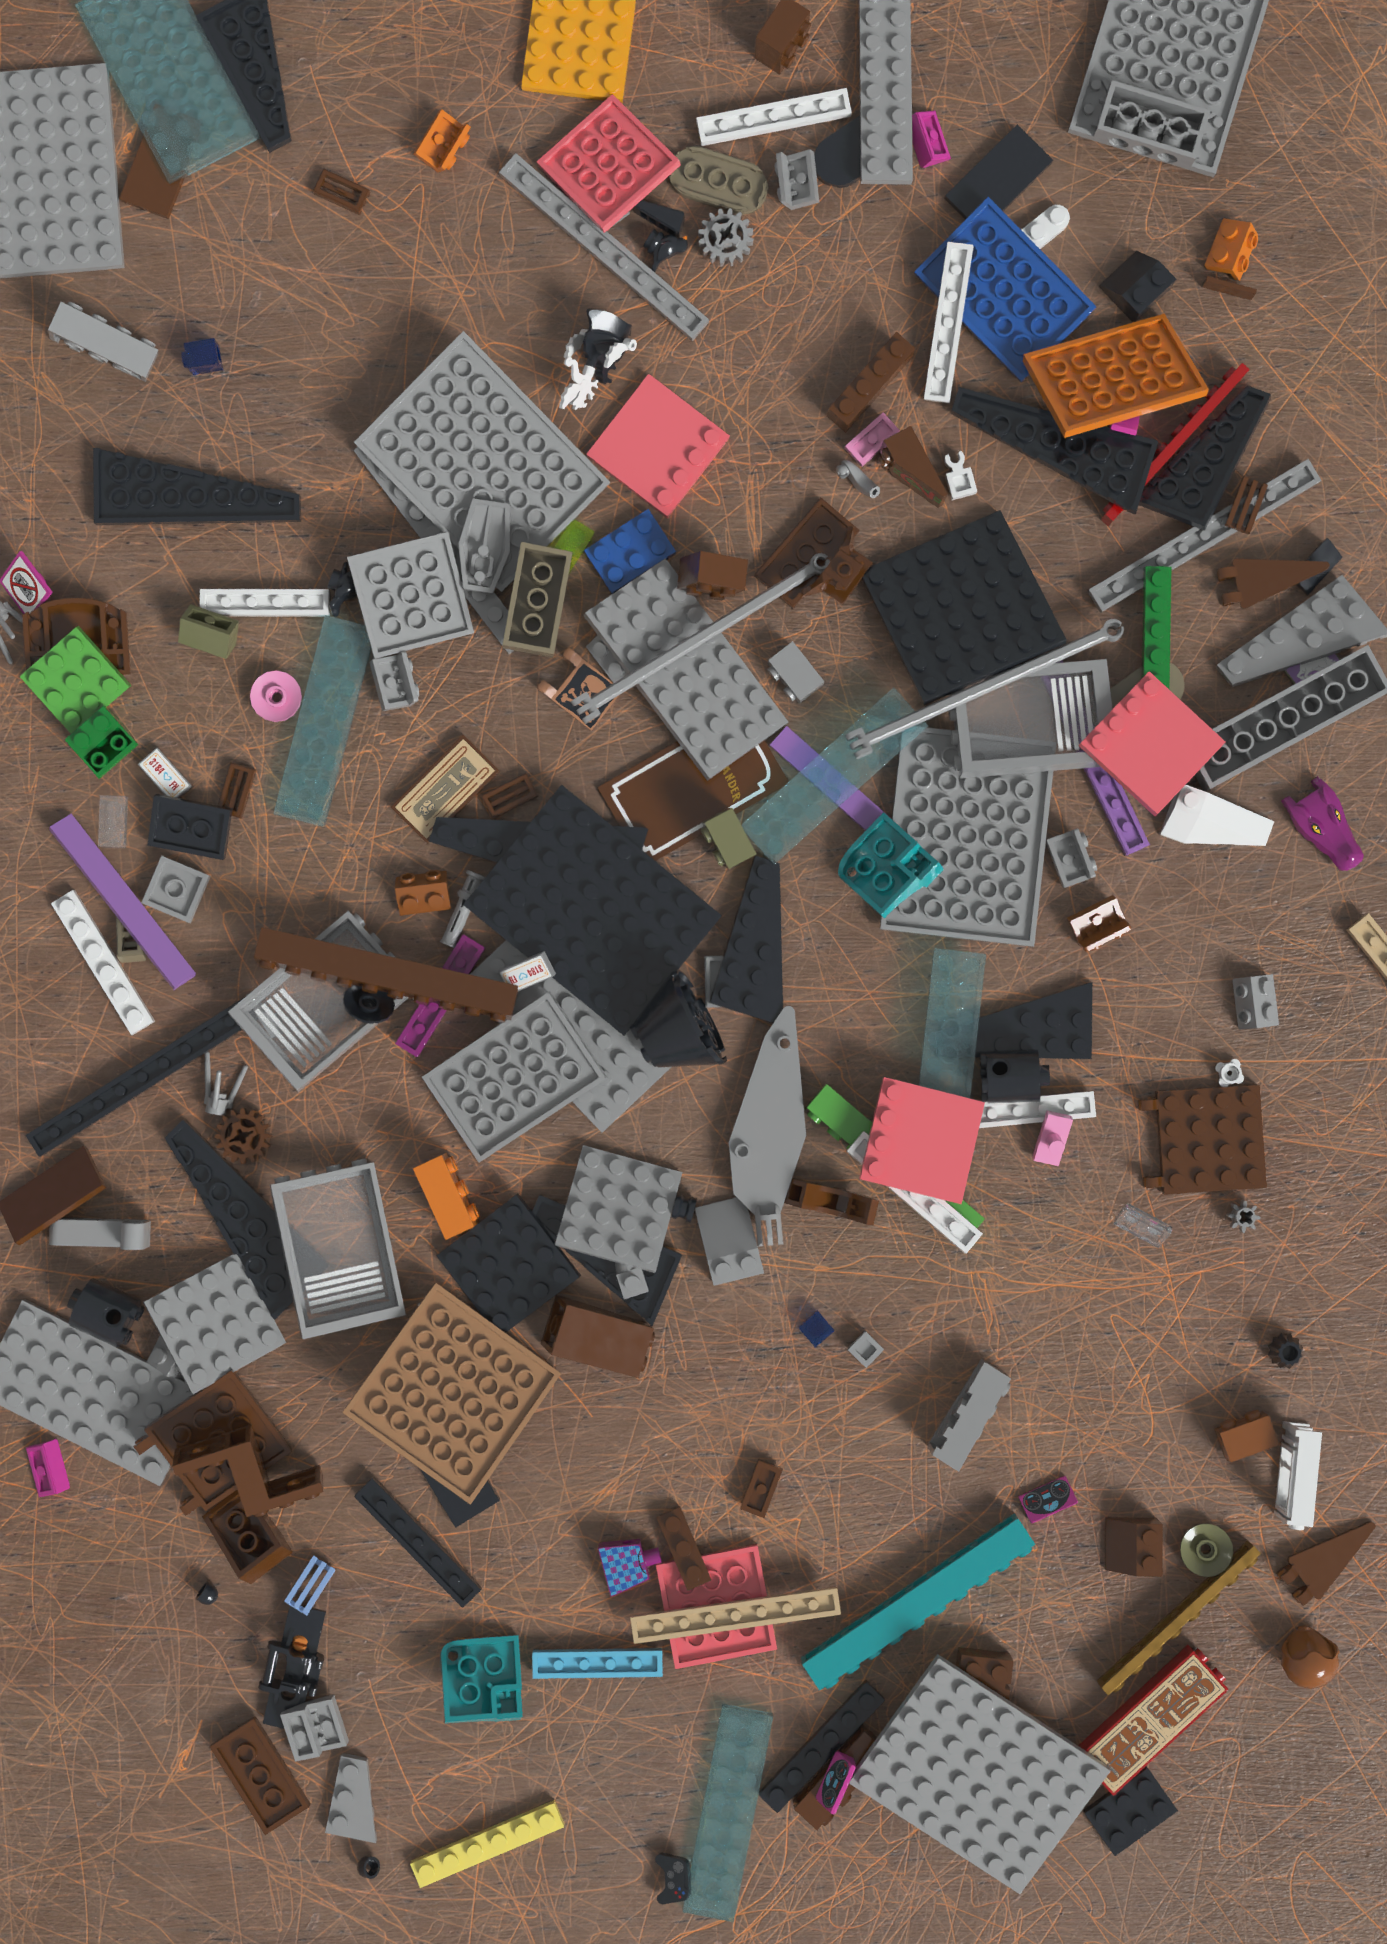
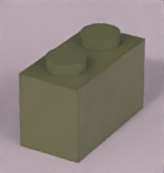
M190 604L180 618L178 643L227 659L236 646L239 621Z

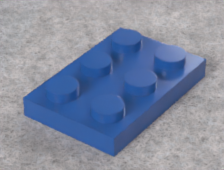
M647 509L586 548L584 553L610 593L613 594L665 558L667 560L675 555L676 550L650 510Z

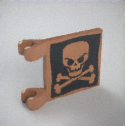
M568 648L564 652L563 657L576 668L558 691L544 680L538 685V690L592 731L618 696L597 708L601 713L600 716L584 724L582 719L589 715L590 712L586 711L579 715L576 710L585 704L581 702L579 705L573 706L571 701L585 692L592 697L612 685L613 682L582 659L575 651Z

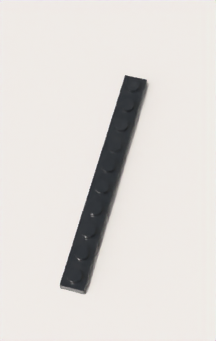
M242 999L25 1135L39 1157L44 1156L242 1031L241 1027L228 1013ZM252 1009V1010L249 1012L250 1015H251L256 1021L259 1020V1018H258V1016L256 1015L255 1011Z

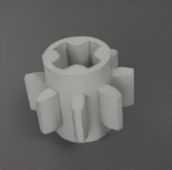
M1241 1200L1240 1206L1231 1203L1232 1211L1226 1214L1233 1221L1229 1226L1235 1228L1239 1225V1231L1245 1233L1246 1227L1256 1229L1254 1222L1261 1218L1254 1213L1257 1206L1250 1205L1247 1208L1245 1200ZM1241 1211L1246 1213L1245 1222L1240 1220L1241 1215L1239 1213Z

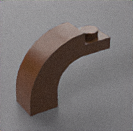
M792 1178L784 1203L873 1226L879 1200L855 1192Z

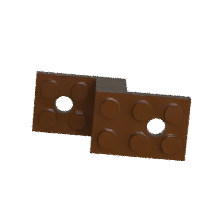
M251 1424L176 1448L174 1451L172 1468L175 1476L180 1474L188 1476L205 1466L216 1467L227 1459L246 1517L252 1515L259 1517L276 1507L287 1508L293 1505L294 1501L301 1499L311 1500L323 1492V1473L320 1465L270 1481Z

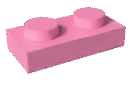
M883 412L853 438L844 449L863 467L880 451L883 440L900 432V430Z

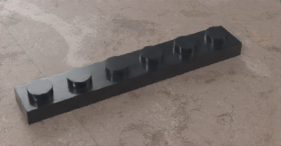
M372 1477L355 1494L354 1497L462 1608L481 1591L482 1587L375 1477Z
M865 1680L758 1792L759 1796L778 1813L885 1701V1698Z

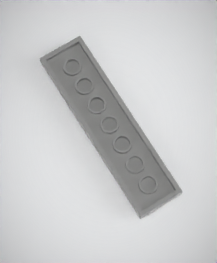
M858 0L860 184L911 185L913 181L910 0Z

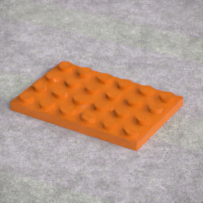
M1165 313L1023 355V363L1064 438L1207 396L1209 390Z

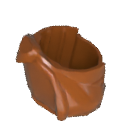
M1307 1625L1299 1626L1297 1630H1294L1287 1637L1282 1645L1281 1665L1288 1678L1299 1687L1314 1689L1325 1686L1335 1678L1339 1668L1338 1654L1340 1651L1338 1646L1315 1629Z

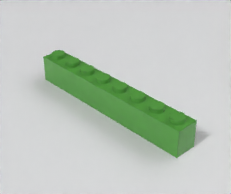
M824 1084L806 1106L810 1110L807 1115L818 1125L823 1121L830 1127L826 1132L837 1141L843 1138L849 1144L846 1149L852 1145L863 1131L868 1135L870 1133L872 1122L827 1084ZM962 1200V1204L946 1201L976 1228L985 1220L983 1216L964 1200Z

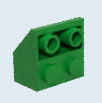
M102 706L65 739L68 745L99 779L139 745L128 728L112 710L105 706Z

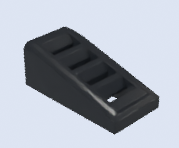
M643 200L634 206V213L665 232L680 238L685 222L684 212Z

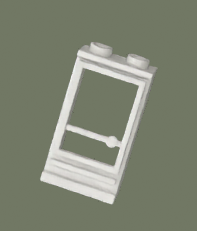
M1283 1421L1282 1428L1286 1430L1285 1435L1282 1434V1439L1285 1442H1281L1275 1503L1277 1510H1274V1514L1281 1519L1282 1523L1287 1524L1288 1528L1304 1530V1526L1313 1527L1322 1432L1313 1431L1310 1424Z

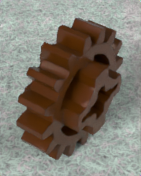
M241 1108L240 1114L236 1110H231V1118L224 1115L222 1119L225 1124H217L216 1126L221 1130L220 1134L214 1135V1138L221 1139V1143L216 1147L225 1149L222 1154L223 1157L232 1155V1163L240 1158L241 1164H246L248 1157L251 1162L257 1161L256 1154L263 1157L265 1155V1152L262 1150L263 1147L269 1148L271 1144L266 1142L267 1138L273 1137V1134L266 1132V1129L271 1125L263 1124L262 1121L265 1116L256 1117L257 1110L255 1109L251 1110L249 1114H247L246 1108ZM243 1119L251 1120L256 1126L247 1125ZM232 1124V1133L230 1137H227L228 1129ZM253 1131L252 1134H249V1136L245 1138L246 1141H234V1139L238 1138L239 1135L242 1134V1132ZM257 1135H260V1141L256 1147L254 1142ZM231 1146L241 1147L244 1153L235 1151Z

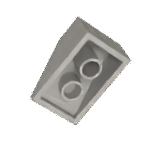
M737 1197L695 1207L714 1286L764 1273L748 1208Z

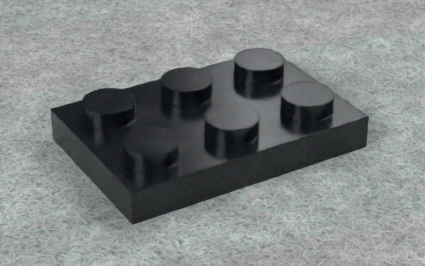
M156 794L153 798L147 846L224 860L226 858L233 808Z
M1146 1766L1114 1796L1108 1792L1083 1811L1113 1855L1116 1856L1178 1810Z

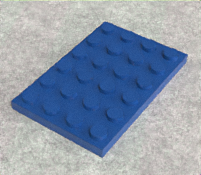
M989 197L914 271V274L939 299L947 242L971 244L974 246L962 323L1021 383L1030 375L1023 363L1024 354L1061 344L1096 309L1094 303Z

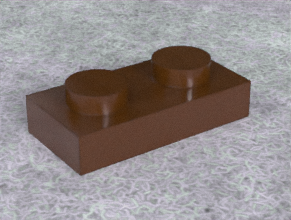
M758 1459L740 1509L765 1518L783 1468Z

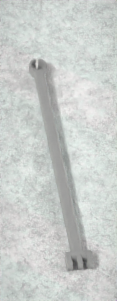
M822 553L815 554L806 566L594 696L590 697L585 692L571 701L573 706H577L581 702L585 704L576 710L579 715L586 711L590 712L589 715L582 719L584 724L600 716L601 713L597 708L812 576H820L829 565L830 560H826L823 567L818 566L816 561L818 559L824 561L828 556Z
M1117 619L1107 620L1103 628L866 734L861 727L849 732L845 737L847 741L858 738V740L850 744L852 750L862 747L863 749L854 753L856 759L871 754L873 752L871 745L1103 641L1115 642L1119 640L1123 634L1124 626L1118 629L1122 622ZM1107 630H1117L1116 635H1109Z

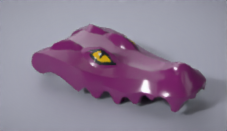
M1317 776L1311 780L1316 791L1298 803L1290 796H1287L1281 802L1287 809L1295 828L1304 839L1312 842L1314 847L1324 855H1328L1339 871L1351 870L1363 860L1364 854L1353 837L1337 795Z

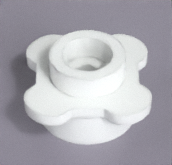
M1232 1059L1228 1063L1219 1062L1216 1064L1215 1070L1219 1073L1220 1079L1218 1083L1220 1086L1227 1087L1229 1084H1241L1243 1082L1244 1076L1242 1075L1239 1060ZM1228 1071L1232 1072L1230 1076L1227 1074Z

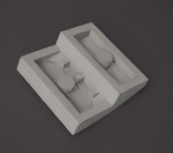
M334 1694L299 1704L280 1714L295 1762L320 1757L322 1751L345 1747L349 1742Z

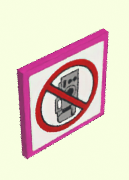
M19 551L0 578V583L23 614L26 612L30 614L39 605L45 603L52 594V590L46 584V580L38 573L23 551Z

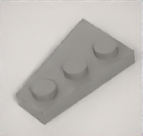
M342 1753L325 1833L372 1843L377 1842L368 1758Z

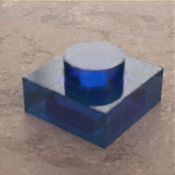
M818 1310L798 1326L815 1348L835 1331Z

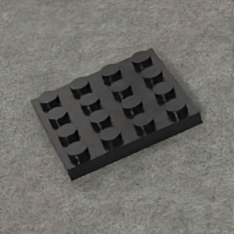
M519 1193L436 1255L480 1314L505 1333L581 1276L561 1248L555 1246L554 1239Z

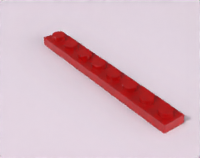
M1241 363L1237 369L1232 366L1222 377L1225 382L1221 387L1218 388L1215 385L1205 396L1208 401L1202 407L1198 404L1189 413L1188 417L1191 420L1185 426L1180 423L1171 433L1174 439L1168 445L1163 442L1155 451L1157 457L1151 463L1145 485L1246 375L1250 369L1244 363ZM1109 502L1103 509L1106 514L1101 521L1109 526L1124 509Z

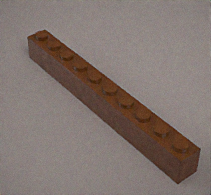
M261 927L254 954L256 963H259V967L274 970L275 967L285 969V973L294 976H300V973L311 975L310 978L316 981L326 982V979L335 980L339 986L351 988L353 984L361 986L365 992L377 993L378 990L388 992L387 996L395 999H403V996L413 998V1002L428 1005L429 1002L439 1004L438 1007L444 1010L454 1011V1008L465 1010L464 1013L475 1017H479L480 1014L489 1015L491 1020L502 1023L505 1020H512L518 994V985Z

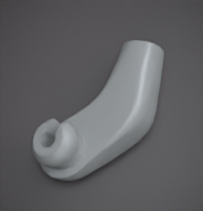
M843 460L841 465L837 466V475L842 479L848 476L853 486L860 493L871 498H875L880 494V487L851 461Z

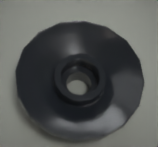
M352 985L351 988H348L343 997L344 1008L349 1015L358 1021L369 1024L388 1020L393 1014L395 1003L392 997L387 996L388 992L378 990L377 993H369L363 991L362 987Z

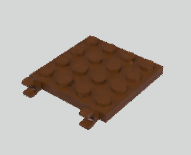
M1260 1085L1155 1091L1156 1099L1138 1100V1110L1157 1111L1161 1176L1143 1177L1144 1187H1162V1194L1164 1195L1267 1188Z
M233 1369L229 1370L215 1383L191 1395L147 1425L144 1429L147 1435L135 1441L136 1445L133 1446L138 1454L141 1455L153 1445H156L172 1467L176 1448L251 1424L266 1469L292 1452L291 1446ZM227 1459L216 1467L205 1466L199 1468L194 1474L188 1476L178 1475L193 1494L180 1502L181 1506L179 1508L185 1516L199 1506H202L207 1511L237 1490Z

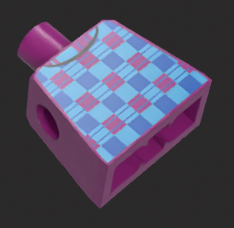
M641 1539L601 1542L598 1545L611 1597L649 1580L648 1566L662 1563L659 1548L656 1547L644 1551Z

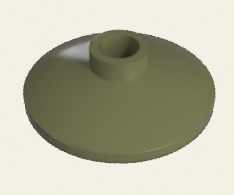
M1205 1523L1195 1525L1185 1533L1181 1541L1180 1553L1184 1564L1189 1570L1200 1576L1211 1577L1222 1573L1229 1566L1233 1557V1546L1224 1530L1216 1525ZM1208 1544L1210 1547L1209 1552L1202 1553L1201 1546Z

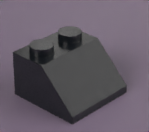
M1136 250L1099 285V288L1132 322H1136L1171 289L1177 279L1159 260Z

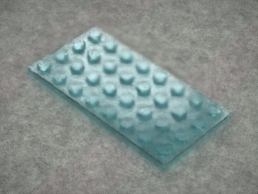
M82 0L75 4L169 184L180 178L183 179L260 139L253 122L188 0Z

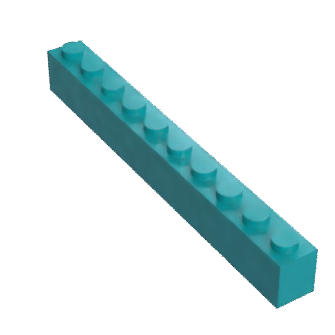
M1012 1514L802 1656L801 1662L819 1691L824 1687L826 1689L833 1687L839 1681L838 1678L845 1673L851 1674L860 1667L861 1662L867 1658L872 1660L882 1652L881 1649L889 1643L890 1645L898 1643L903 1638L905 1632L910 1629L914 1631L920 1628L925 1623L924 1620L932 1614L937 1616L946 1609L945 1605L951 1601L963 1599L968 1594L967 1591L975 1585L979 1587L985 1584L991 1574L1007 1569L1011 1565L1010 1561L1016 1557L1022 1558L1032 1551L1031 1547L1035 1545L1034 1541L1016 1514Z

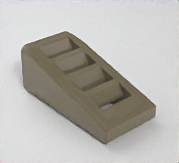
M116 916L117 958L121 963L146 961V954L136 941L125 942V939L133 937L128 931H124V925Z

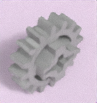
M729 208L727 214H724L722 209H719L718 216L709 213L710 221H702L704 229H700L698 232V236L702 238L699 240V247H705L703 249V256L710 254L711 263L717 259L721 267H723L725 261H728L729 265L733 266L734 259H737L740 263L743 261L742 253L745 255L750 254L748 246H753V238L750 237L753 235V228H747L749 220L745 219L742 221L741 212L734 216L732 215L731 208ZM738 228L742 232L743 241L741 240V237L737 235ZM730 233V238H726L721 243V238L726 237ZM709 235L715 240L714 247L710 244Z

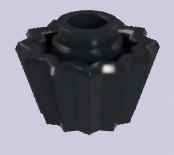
M1281 1333L1278 1337H1273L1272 1343L1268 1345L1270 1349L1268 1356L1272 1358V1363L1277 1364L1279 1368L1287 1367L1290 1369L1293 1365H1297L1299 1359L1303 1357L1301 1353L1303 1346L1299 1344V1338H1294L1291 1333L1288 1335Z

